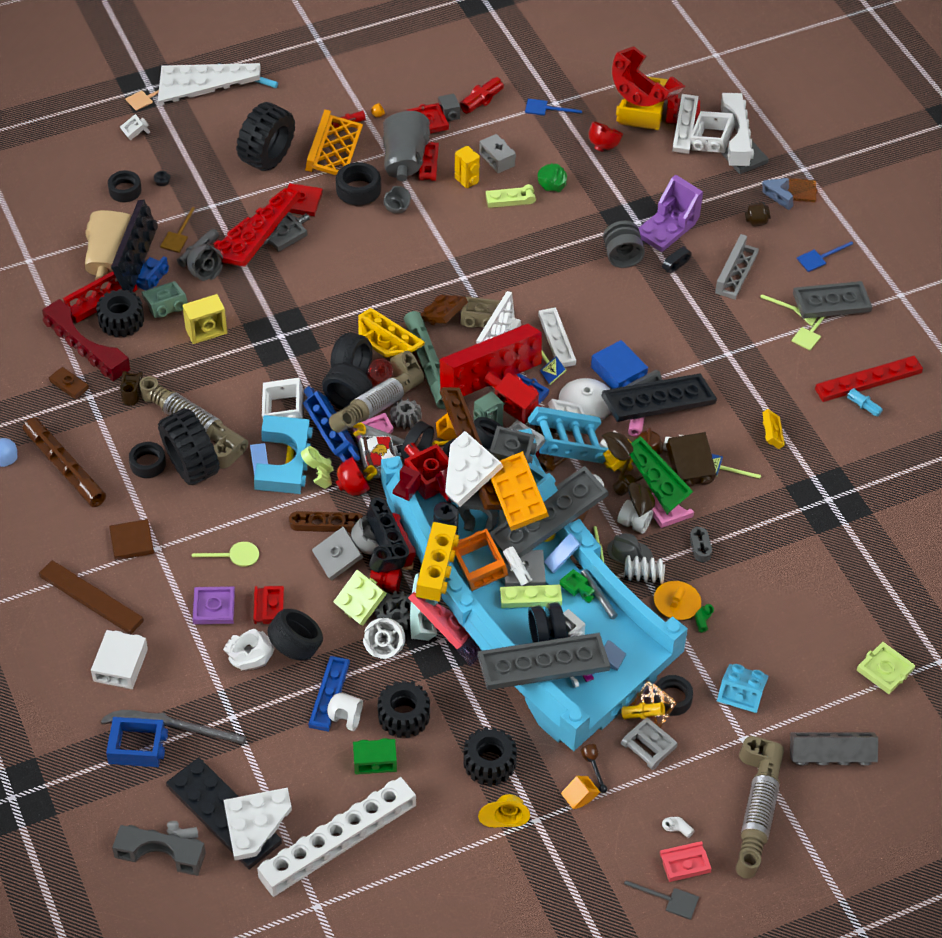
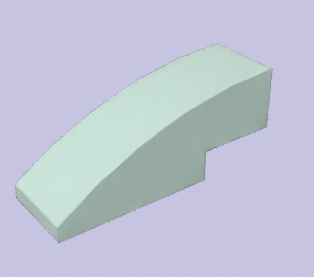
M419 573L415 575L412 593H416ZM426 599V602L433 606L436 603L438 604V601ZM411 602V639L429 641L437 635V629Z

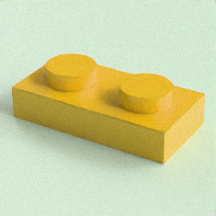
M767 409L762 412L763 425L766 432L765 439L770 445L780 449L785 446L780 416Z

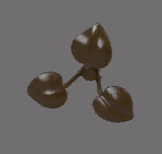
M604 433L601 436L604 438L611 454L620 461H626L621 473L617 476L619 480L613 484V489L620 496L629 492L638 517H641L654 508L655 499L649 489L636 483L644 478L642 475L635 479L632 475H624L631 460L629 454L633 452L632 444L620 433Z

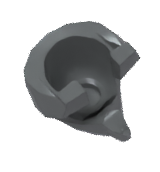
M478 491L461 507H457L464 521V529L466 531L473 532L476 524L470 509L481 510L488 515L485 529L489 532L493 531L498 523V510H485Z

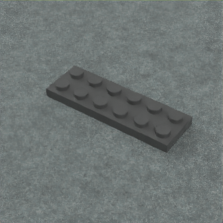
M584 466L556 486L558 491L544 501L549 517L511 531L508 522L505 521L491 531L490 535L502 552L513 546L519 558H521L609 496L608 491Z
M600 632L478 651V659L487 690L610 671V663Z

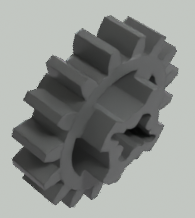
M394 591L393 595H390L387 592L386 598H383L375 609V617L377 619H392L397 621L405 630H408L410 612L408 613L407 608L410 610L411 601L408 599L410 594L404 596V591H402L398 595Z

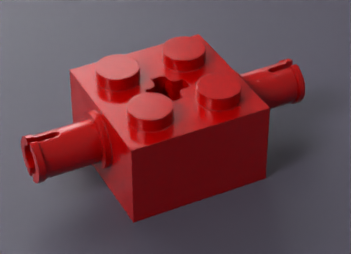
M492 372L486 375L484 382L495 389V395L504 403L503 411L516 420L526 424L527 418L537 406L541 407L538 402L539 393L537 389L532 385L528 386L519 376L508 372L501 380Z
M411 443V446L408 444L404 451L410 457L404 459V466L421 473V486L417 490L420 495L426 500L440 493L446 502H454L450 500L446 493H441L435 477L440 471L448 469L449 457L438 444L423 451H420L414 443Z

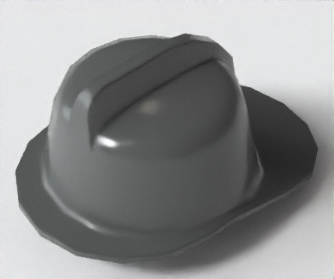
M632 534L616 535L614 540L608 544L607 552L610 558L624 565L627 555H630L631 561L634 560L635 556H638L639 562H641L643 557H646L647 563H649L651 557L653 558L651 550L646 545L638 542L637 538Z

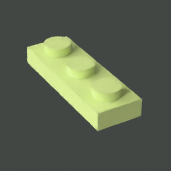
M561 585L500 587L501 608L530 607L535 605L543 607L547 603L559 602L562 606Z

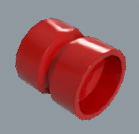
M402 569L381 573L371 570L370 578L374 579L377 582L376 585L381 589L384 588L386 592L393 593L396 591L398 593L402 579Z

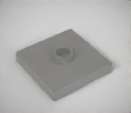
M344 527L312 549L331 581L363 558Z
M531 550L520 558L522 562H525L524 566L533 579L524 586L545 585L543 550ZM503 553V560L508 571V575L505 576V587L521 586L515 573L510 570L511 566Z

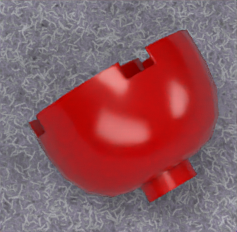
M595 121L592 122L588 133L590 142L595 145L594 149L604 152V149L612 150L617 147L623 136L622 132Z
M353 457L346 459L340 464L337 469L338 480L335 481L340 491L345 490L349 495L360 496L371 490Z

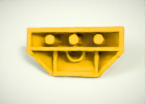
M372 308L358 315V335L367 337L372 349L384 357L392 358L404 351L412 353L425 345L423 340Z

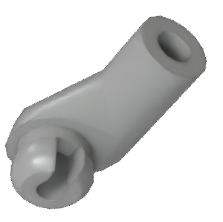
M169 821L167 823L168 835L175 834L185 839L198 838L197 827L182 829L177 821Z

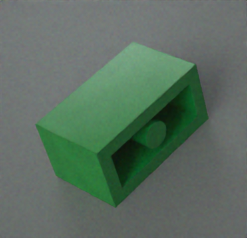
M383 738L380 740L353 742L355 775L397 772L395 739Z

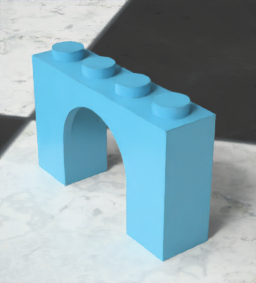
M264 415L261 431L262 441L289 445L295 450L296 456L292 461L284 465L257 463L254 490L301 494V487H305L306 476L303 473L308 469V465L301 457V451L311 446V443H308V438L312 439L313 427H309V419Z

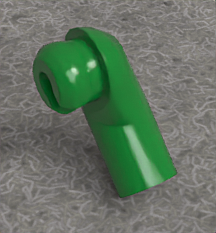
M711 604L702 606L695 614L697 628L701 633L708 630L706 621L714 612V607Z

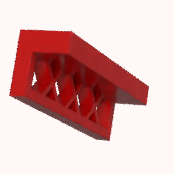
M113 271L63 298L64 303L71 308L72 317L76 323L97 312V302H99L100 297H104L105 293L122 289L119 282L115 281L116 276ZM108 282L106 288L100 289L103 283ZM135 285L133 292L138 290L137 285ZM93 290L91 296L85 297L88 291ZM77 298L78 300L76 304L71 306L70 301Z

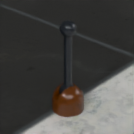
M596 744L586 745L580 750L584 760L592 763L600 785L599 791L606 793L607 786L603 784L595 762L598 757Z

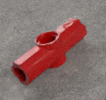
M495 77L483 86L476 85L472 89L471 94L460 101L462 111L468 114L480 105H488L492 97L504 89V84L500 78Z

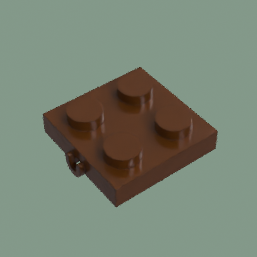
M443 294L437 296L435 301L425 307L421 313L423 322H430L431 325L436 323L446 324L468 303L466 297Z

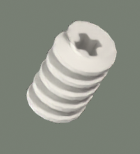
M627 555L624 577L627 574L628 579L631 581L635 575L636 580L640 581L643 576L645 582L651 577L653 583L659 578L660 583L663 584L665 564H663L661 558L655 564L652 557L649 563H647L646 557H643L641 562H639L638 556H635L634 560L631 561L630 555Z

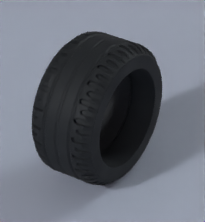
M363 162L345 165L336 175V192L338 197L343 202L354 206L372 203L381 193V176L379 171L374 166ZM353 181H365L369 183L364 187H352L348 185Z
M353 333L341 335L332 349L331 368L338 363H346L356 366L367 375L373 356L370 341L363 335Z
M346 363L334 365L322 381V389L325 396L340 409L348 407L355 398L373 388L369 377L362 370Z
M283 609L279 611L268 626L267 633L272 645L280 653L293 660L305 661L310 659L323 642V634L318 624L310 616L296 609Z

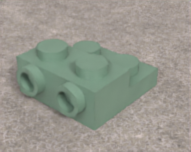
M175 281L141 292L142 298L148 304L149 311L154 318L164 317L171 312H180L183 310V304L188 303L186 294Z

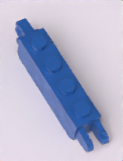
M307 386L303 390L307 396L303 405L331 451L342 462L351 456L359 461L361 459L358 452L359 448L348 430L346 429L338 433L330 427L329 418L336 411L328 398L319 390L315 391V389Z

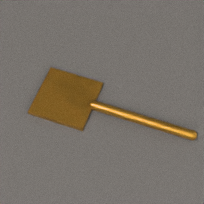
M192 207L178 233L168 231L160 248L177 253L181 252L188 239V236L181 235L195 207Z

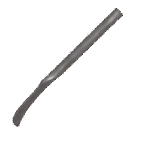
M119 710L106 715L101 721V724L110 723L113 717L163 720L164 725L243 745L246 741V736L173 719L165 713Z

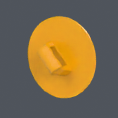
M669 581L656 589L654 604L664 616L668 618L673 616L677 620H686L695 616L696 612L701 608V597L691 585L681 581Z

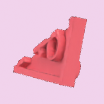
M415 592L408 597L456 649L460 648L470 637L450 610L437 603L434 606L426 602V599L416 597Z

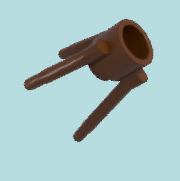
M539 454L537 457L544 472L548 470L553 471L556 466L568 459L562 457L554 463L555 458L553 455Z

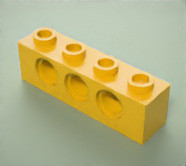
M433 522L417 581L416 597L440 602L441 595L446 594L448 582H445V579L450 578L452 566H449V563L454 562L456 551L453 550V547H457L459 542V535H456L457 526Z

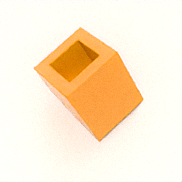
M448 413L435 422L438 438L443 440L457 438Z
M576 776L561 794L572 809H577L591 802L600 791L588 776Z

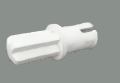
M514 547L505 549L503 553L511 566L510 570L515 573L520 585L524 586L531 582L533 579L524 566L525 562L521 561Z

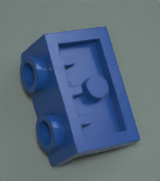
M163 256L160 261L151 257L148 258L143 264L136 281L138 288L148 290L157 286L159 280L169 270L167 257Z

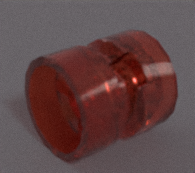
M382 358L374 360L367 371V376L373 387L391 378L393 374L391 363Z

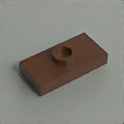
M61 367L49 377V381L75 400L89 389L87 383L64 367Z

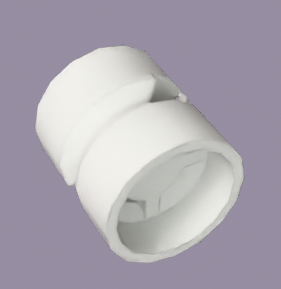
M626 500L619 512L617 522L626 527L632 525L633 530L643 534L652 520L653 511L650 510L641 517H638L632 501Z

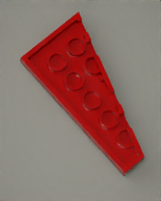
M284 188L269 200V204L266 207L258 208L253 217H247L227 232L228 236L222 241L217 240L214 242V247L220 250L223 255L221 262L245 267L301 197L300 192Z

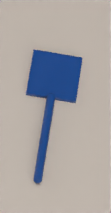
M528 99L525 113L544 116L546 109L582 113V110L547 106L548 101Z
M851 241L822 255H819L814 249L797 257V260L810 272L826 264L823 260L824 257L853 245V242Z

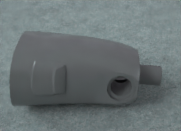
M403 111L389 116L383 122L385 170L389 176L395 177L399 181H406L407 176L416 173L422 166L425 146L430 140V121L424 114L417 111Z

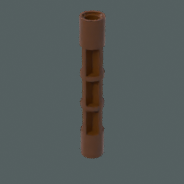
M37 418L27 420L23 425V431L91 507L100 506L106 499V493Z

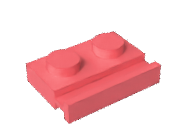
M702 841L660 850V857L662 858L669 882L711 873L712 868Z

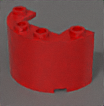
M634 46L617 52L612 65L614 84L619 93L632 104L652 106L678 95L685 88V85L673 76L668 79L663 87L660 83L653 82L638 69L645 60L646 55Z

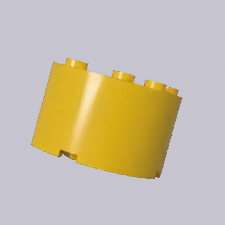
M648 77L653 82L660 83L663 87L667 82V79ZM624 98L619 106H617L616 122H619V125L659 130L664 101L652 106H638Z

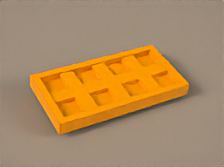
M523 451L500 460L504 467L491 478L511 531L549 517Z

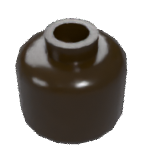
M764 202L750 204L748 211L745 212L746 222L750 221L753 227L767 224L768 219H771L769 206L765 205Z

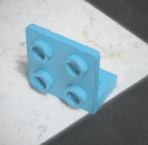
M729 664L721 682L717 701L757 713L769 676L760 670L752 671L740 664Z

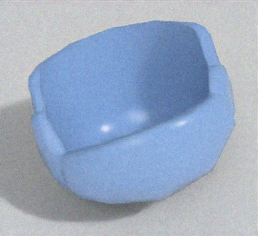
M0 438V467H5L17 460V447L12 440Z

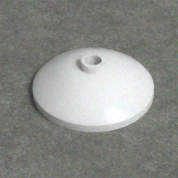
M589 378L576 379L567 383L559 393L560 401L581 405L585 415L600 417V420H603L611 413L601 397L602 391L610 388L598 380Z

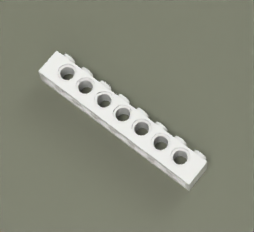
M402 777L388 782L384 788L378 792H372L362 802L353 804L348 811L336 815L329 823L320 825L307 837H301L296 844L282 849L272 859L263 861L257 868L260 881L270 894L275 897L415 807L416 794ZM352 822H358V824H356V825H352V824H350V823H352ZM335 833L341 834L339 836H333V834ZM316 845H323L320 848L314 847ZM299 856L305 857L303 859H297V857ZM280 868H287V869L284 870V871H279V870H278V869H280Z

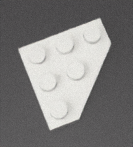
M465 431L450 444L445 489L447 496L459 507L504 467L498 459Z
M288 788L224 800L234 860L257 856L267 839H270L279 828V824L284 817L289 815L292 808Z

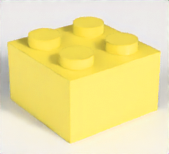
M217 294L183 304L185 328L193 344L227 334L225 308Z

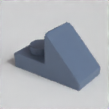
M788 178L764 180L762 182L764 194L788 210L793 207V195L788 191Z

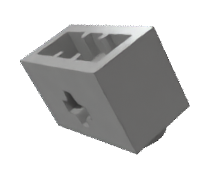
M495 134L480 141L479 154L497 173L515 166L516 153L506 144L504 139Z

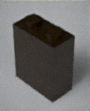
M706 432L668 439L666 448L672 470L689 487L698 483L706 485L714 481L717 473Z

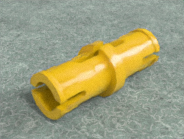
M643 702L635 706H623L621 713L624 720L639 717L646 719L648 716L664 715L665 706L663 702L652 704Z

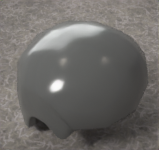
M393 186L384 196V206L393 214L403 213L410 205L411 194L402 186Z

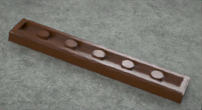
M53 560L39 572L40 578L130 635L144 622L142 616Z

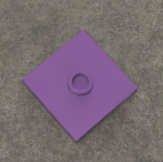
M194 587L193 624H234L235 587Z

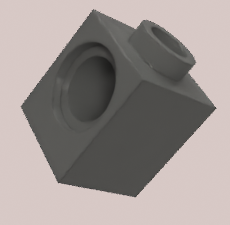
M455 94L439 96L438 103L447 122L460 119V105Z

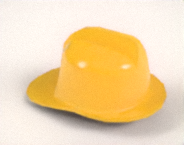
M505 794L496 802L483 806L479 811L478 818L487 827H517L529 821L530 811L518 796Z

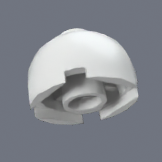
M378 618L371 621L366 627L363 643L366 650L372 656L388 659L397 655L403 649L405 633L397 621L389 618Z

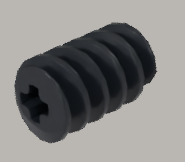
M450 502L438 503L434 507L433 522L457 526L456 535H458V508Z

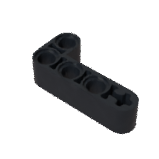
M373 498L367 510L366 518L379 546L373 551L369 567L377 573L402 569L409 555V548L387 502L382 498Z

